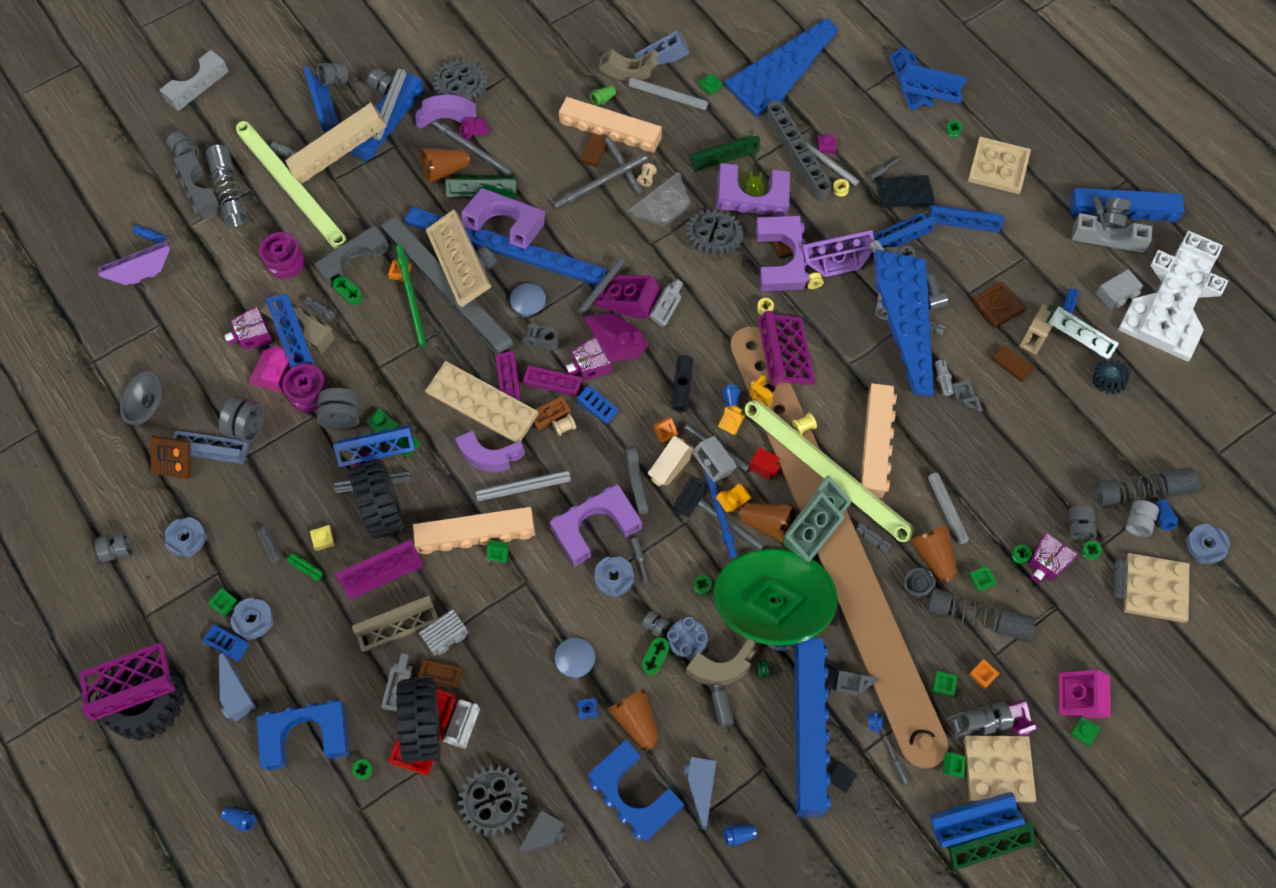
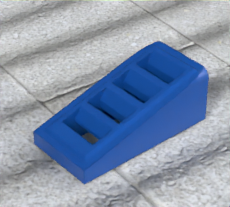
M589 385L577 398L578 405L607 425L619 412V409ZM597 400L596 404L592 406L591 404ZM601 405H604L600 411L597 410ZM607 409H610L608 414L604 416L603 414L605 413V411Z
M215 624L211 626L202 640L203 643L237 662L240 661L249 647L247 642ZM220 632V634L218 635V637L216 638V640H215L214 643H213V642H212L213 639L215 638V636L217 635V633Z

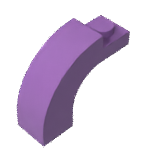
M456 95L430 97L422 101V108L416 112V126L422 129L432 121L440 118L454 119L463 124L466 117L476 118V104Z
M473 431L455 438L464 459L473 467L486 472L506 471L510 469V461H517L525 455L521 441L499 450H489L479 444Z

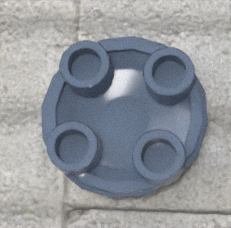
M522 284L511 293L510 303L512 308L517 313H520L522 317H528L546 306V295L535 284Z
M686 617L675 622L667 633L669 647L678 656L685 658L695 657L698 652L701 653L706 648L708 641L707 631L700 622L692 617Z
M574 637L565 640L559 645L555 653V663L559 671L573 679H578L590 672L596 660L593 647L582 638Z

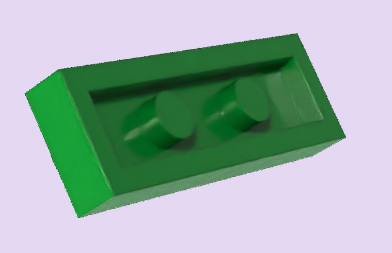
M380 409L365 421L375 432L400 427ZM407 436L399 438L396 442L402 448L410 446ZM413 437L416 450L420 446V442ZM415 450L402 454L408 458Z

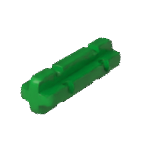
M291 553L287 561L306 575L311 576L312 579L319 581L323 576V572L320 569L315 568L314 565L300 558L297 554Z

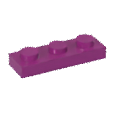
M514 351L495 354L500 391L522 402Z
M529 365L523 379V385L578 397L582 384V377Z

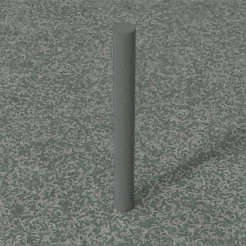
M607 137L605 142L621 167L626 162L611 137ZM631 170L624 172L637 195H641L643 190Z
M623 258L617 260L578 309L577 313L580 316L585 314L624 265L625 260Z
M687 424L684 428L685 431L701 442L709 439V437L690 424ZM725 449L728 455L733 458L737 467L745 472L749 470L747 463Z
M701 499L697 506L718 520L715 508ZM726 517L729 529L758 550L763 549L765 544Z

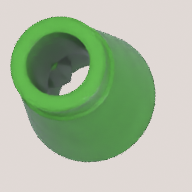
M609 86L593 90L590 94L591 102L595 106H602L616 95L615 88Z

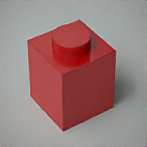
M759 447L750 462L749 470L770 480L772 475H777L781 467L778 465L780 457Z

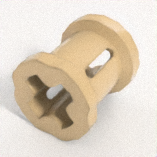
M646 163L641 167L642 172L638 176L637 182L642 186L649 187L653 183L652 178L656 174L657 168L650 163Z
M570 413L561 420L552 421L558 436H561L562 433L570 429H576L575 422Z

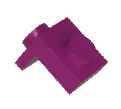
M466 117L460 127V132L463 138L469 141L472 135L487 136L489 129L484 118Z
M1020 700L1008 704L1013 718V727L1009 728L1011 731L1023 736L1037 729V725L1031 721L1026 701Z

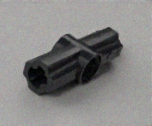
M688 355L677 357L671 409L680 413L688 411L693 358ZM684 382L686 385H680L679 383Z

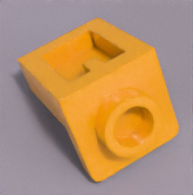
M762 375L751 383L749 396L755 400H760L769 407L772 404L774 395L768 388H763L766 377Z
M727 406L724 409L725 413L718 427L736 435L746 414L742 413V409L738 406Z
M737 484L732 490L720 492L716 496L726 512L740 510L751 499L742 484Z

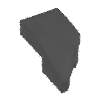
M970 380L952 384L953 396L957 404L977 413L983 411L978 396L974 394Z
M838 670L834 691L853 695L861 694L872 684L877 683L879 678Z

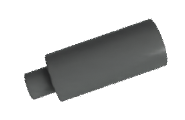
M721 684L713 685L714 693L711 695L719 727L731 726L734 724L726 690H722Z

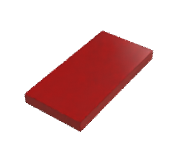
M436 688L441 744L458 695ZM397 737L388 763L429 776L434 760L411 763L403 761L399 737Z

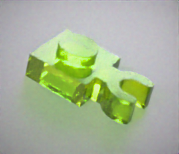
M750 171L749 181L746 183L747 195L752 197L763 196L764 182H761L762 172L759 173L758 177H754L753 171Z

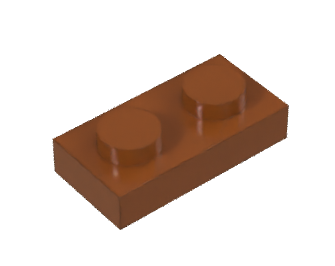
M563 396L535 409L539 414L533 423L539 431L551 425L552 421H558L566 417L567 414H571V410Z

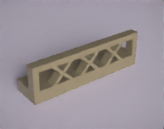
M426 596L352 626V629L358 638L362 652L366 653L421 631L439 618L430 596ZM431 610L434 617L433 620L428 622L420 620L423 613ZM405 620L415 621L412 628L408 630L401 628ZM389 626L395 628L392 636L387 638L382 635L385 628ZM369 634L376 636L372 644L365 646L362 637Z

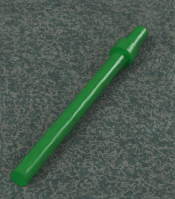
M398 245L395 247L398 256L397 264L398 268L401 269L418 344L420 347L426 345L408 271L409 263L405 257L403 246Z

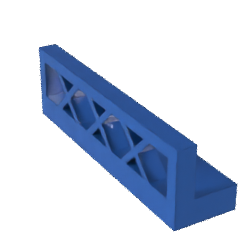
M904 47L899 48L889 57L897 78L906 63L919 66L914 52ZM903 91L908 106L913 111L922 104L929 107L935 105L932 97Z
M908 63L898 74L901 91L959 104L962 102L960 90L966 83L964 76Z
M309 66L304 67L323 132L329 131L339 123L328 86H322L319 83L317 74L312 75Z
M931 205L929 209V217L933 216L938 225L995 233L1000 232L1005 218L1002 214Z
M922 212L873 234L874 241L878 240L883 248L901 246L932 232L936 220L933 216L927 218ZM873 252L870 254L871 258H874Z
M288 294L267 298L265 301L290 368L300 364L312 365L314 362ZM273 302H276L278 310L274 308ZM281 318L285 328L279 322ZM287 335H288V337H289V340H290V342H291V345H290L289 343H287V340H286ZM294 353H295V356H296V358H297L298 363H295V362H294V359H293V354H294Z
M411 424L335 441L333 447L339 467L415 450ZM407 436L410 446L402 448L396 442L399 438ZM386 441L392 446L389 451L383 452L377 448L379 443ZM361 446H368L373 449L368 456L358 452ZM348 450L354 455L350 460L342 461L340 451Z
M1012 792L930 815L932 832L942 848L1025 824L1024 817L1017 810L1016 798ZM1011 816H1014V817H1015V819H1011V820L1005 819V818L1011 817ZM986 823H994V825H990V826H987V825H984V824H986ZM969 828H970V829H974L973 831H969V832L964 831V830L969 829ZM948 834L953 835L952 837L945 839L942 837Z

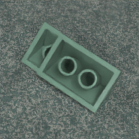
M829 475L825 477L783 536L784 546L806 562L811 561L845 517L842 514L852 502Z

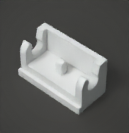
M458 700L443 742L466 749L480 711L477 704Z

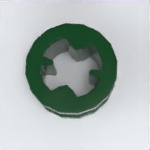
M763 659L762 662L755 661L758 679H762L763 676L769 678L766 659Z

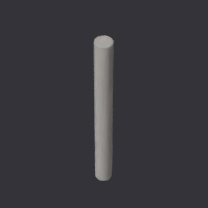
M806 142L817 159L854 186L858 185V179Z

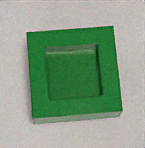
M710 73L699 81L698 86L711 96L722 88V82Z
M489 540L487 544V560L506 563L508 560L509 544Z
M988 566L970 572L968 575L977 593L992 588L997 584Z
M223 588L208 602L223 617L238 603Z
M936 671L932 693L953 698L958 676Z
M1081 716L1071 731L1070 736L1085 746L1090 747L1101 728Z
M945 752L943 774L964 778L966 756Z

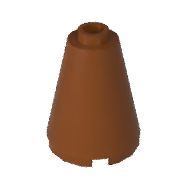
M422 148L420 150L421 165H424L425 171H423L426 181L433 183L468 167V163H470L469 154L461 149Z
M746 503L739 512V518H741L744 524L781 543H784L783 536L792 525V517H796V507L791 504Z
M946 525L910 540L913 548L939 581L943 579L944 583L955 579L954 574L958 572L949 530Z
M644 688L608 708L609 713L641 749L645 747L646 750H649L658 745L656 740L659 739V735Z

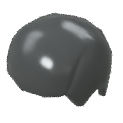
M914 568L906 574L904 580L905 588L910 595L924 598L933 592L935 578L930 570Z

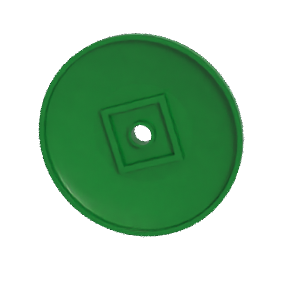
M783 549L756 550L735 558L720 572L714 589L715 606L722 620L741 636L769 645H790L815 637L832 621L838 600L834 581L821 565L812 559L810 562H806L794 552ZM776 600H778L780 603L774 604V603H771L770 601H776Z

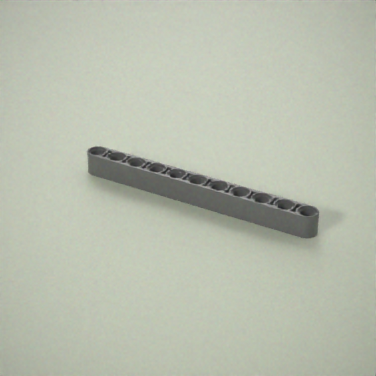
M392 216L379 225L382 233L395 247L398 245L403 246L404 254L408 261L495 354L504 353L514 345L506 332L474 299L463 307L457 303L441 264L396 216Z

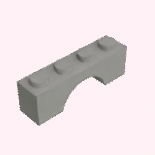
M212 50L198 59L200 69L193 78L186 81L171 80L160 89L164 100L177 111L185 107L229 72L225 61Z
M1079 213L1072 231V240L1140 253L1145 252L1152 238V226L1133 223L1125 228L1106 227V230L1103 231L1098 216Z

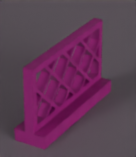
M766 310L758 319L770 385H778L780 382L813 385L815 379L802 318L773 315V311ZM775 321H778L784 327L780 330L775 325ZM789 323H797L798 330L796 331ZM785 328L793 335L791 338L782 332ZM778 335L787 342L784 346L779 342ZM794 337L801 342V347L792 341ZM788 344L796 350L794 355L785 348ZM781 352L790 358L788 362L782 358ZM798 353L804 358V363L795 357ZM791 361L800 367L797 371L789 365ZM785 368L793 374L792 377L785 376ZM801 369L807 374L808 378H804L799 374Z
M410 539L336 573L335 576L346 591L348 598L352 600L424 565Z
M163 642L79 672L84 701L82 713L91 721L175 691ZM159 650L160 655L155 662L148 659L153 652ZM140 659L135 669L127 667L132 660ZM147 662L151 664L152 667L145 675L139 671ZM112 667H120L114 677L107 675ZM157 668L163 669V676L152 678ZM125 670L131 672L126 682L118 680ZM98 674L99 676L93 685L87 682V676ZM137 675L144 678L139 685H131ZM104 677L111 680L105 690L98 688ZM116 683L123 685L118 693H109ZM95 690L102 693L98 700L90 702V697Z

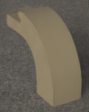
M611 49L601 56L598 69L618 80L629 81L630 78L644 80L650 77L651 69L656 67L659 53L653 49L641 58L630 59L621 56Z
M748 639L736 657L725 663L713 662L698 652L686 668V674L694 680L710 686L716 684L724 686L734 683L749 671L751 664L746 659L750 661L754 656L756 643Z

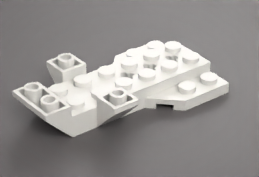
M1188 231L1174 256L1158 250L1151 263V267L1160 279L1161 285L1157 293L1137 297L1132 300L1118 330L1188 362L1204 331L1193 310L1197 299L1221 296L1228 283V280L1210 273L1223 245Z

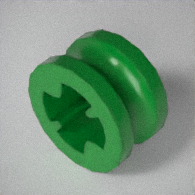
M955 120L950 121L946 127V134L953 138L958 137L961 134L962 124Z
M1089 541L1082 547L1081 551L1084 558L1093 561L1101 555L1102 548L1097 542ZM1091 547L1094 548L1095 552L1092 555L1088 553Z
M1022 544L1015 547L1011 556L1015 563L1022 565L1030 560L1032 552L1028 546ZM1020 551H1023V552H1024V557H1023V558H1020V557H1019V556H1020V554H1019Z
M705 575L698 576L694 581V591L698 595L708 594L712 587L711 579ZM704 581L706 582V586H708V588L703 587V589H700V584L697 583H702Z
M361 759L354 763L352 772L356 778L365 780L371 776L373 767L370 762ZM361 764H363V766L365 767L366 765L368 766V768L365 770V775H362L361 773H359L358 775L357 771L360 770L359 766Z

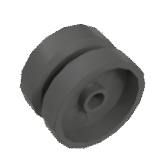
M329 388L321 391L318 395L317 403L319 408L316 421L318 424L334 430H347L358 426L360 421L358 410L361 402L359 394L344 388Z
M232 396L225 403L219 418L220 433L223 436L251 443L259 435L265 416L264 406L255 401H247L245 398Z

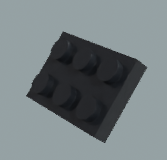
M928 175L876 178L875 184L881 208L934 205L935 198Z

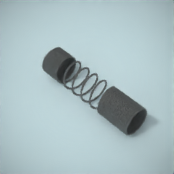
M213 145L207 149L206 156L213 181L215 182L214 185L217 189L216 193L219 196L218 200L221 204L220 208L223 219L229 226H239L247 220V214L242 198L239 197L240 191L237 189L238 184L235 182L236 177L233 175L234 168L229 150L223 145ZM231 176L235 178L234 182L217 183L218 180L228 179ZM233 183L237 186L236 189L219 190L221 186H229ZM235 190L239 193L238 196L221 197L223 193H231ZM238 197L241 201H236L233 199H236Z
M1189 467L1162 471L1159 474L1152 473L1150 476L1144 474L1140 478L1133 476L1130 480L1125 477L1120 481L1117 479L1098 481L1094 484L1093 493L1095 501L1102 507L1118 504L1120 500L1122 503H1125L1126 493L1121 484L1124 479L1129 481L1128 493L1132 501L1136 499V491L1131 482L1133 478L1139 480L1138 493L1142 500L1146 498V490L1141 481L1143 476L1149 478L1147 484L1148 493L1151 498L1156 496V489L1151 479L1152 475L1158 476L1157 487L1162 497L1196 492L1199 480L1196 471ZM1150 481H1151L1152 486H1153V489H1154V496H1152L1151 493H1150V488H1149V482H1150ZM1140 482L1144 490V498H1142L1140 493ZM1130 484L1134 491V500L1130 494ZM1120 485L1123 489L1124 501L1121 498Z
M934 588L930 595L927 612L946 617L953 595L951 619H953L961 599L964 598L961 622H963L970 604L974 601L972 626L980 608L984 604L985 615L982 629H984L991 610L995 607L993 632L995 631L998 634L1028 642L1032 636L1035 626V618L1002 608L997 617V607L995 605L992 606L987 613L985 602L976 611L975 599L971 600L966 608L965 596H962L955 606V594L938 588Z

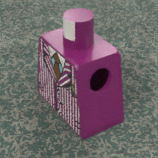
M257 306L233 319L231 324L234 331L224 335L229 345L239 341L245 350L273 343Z
M595 337L571 352L573 362L565 366L569 375L579 372L583 380L612 373V363L608 361Z
M1045 532L1028 563L1034 569L1030 575L1031 579L1037 583H1041L1044 578L1053 581L1076 559L1078 554Z

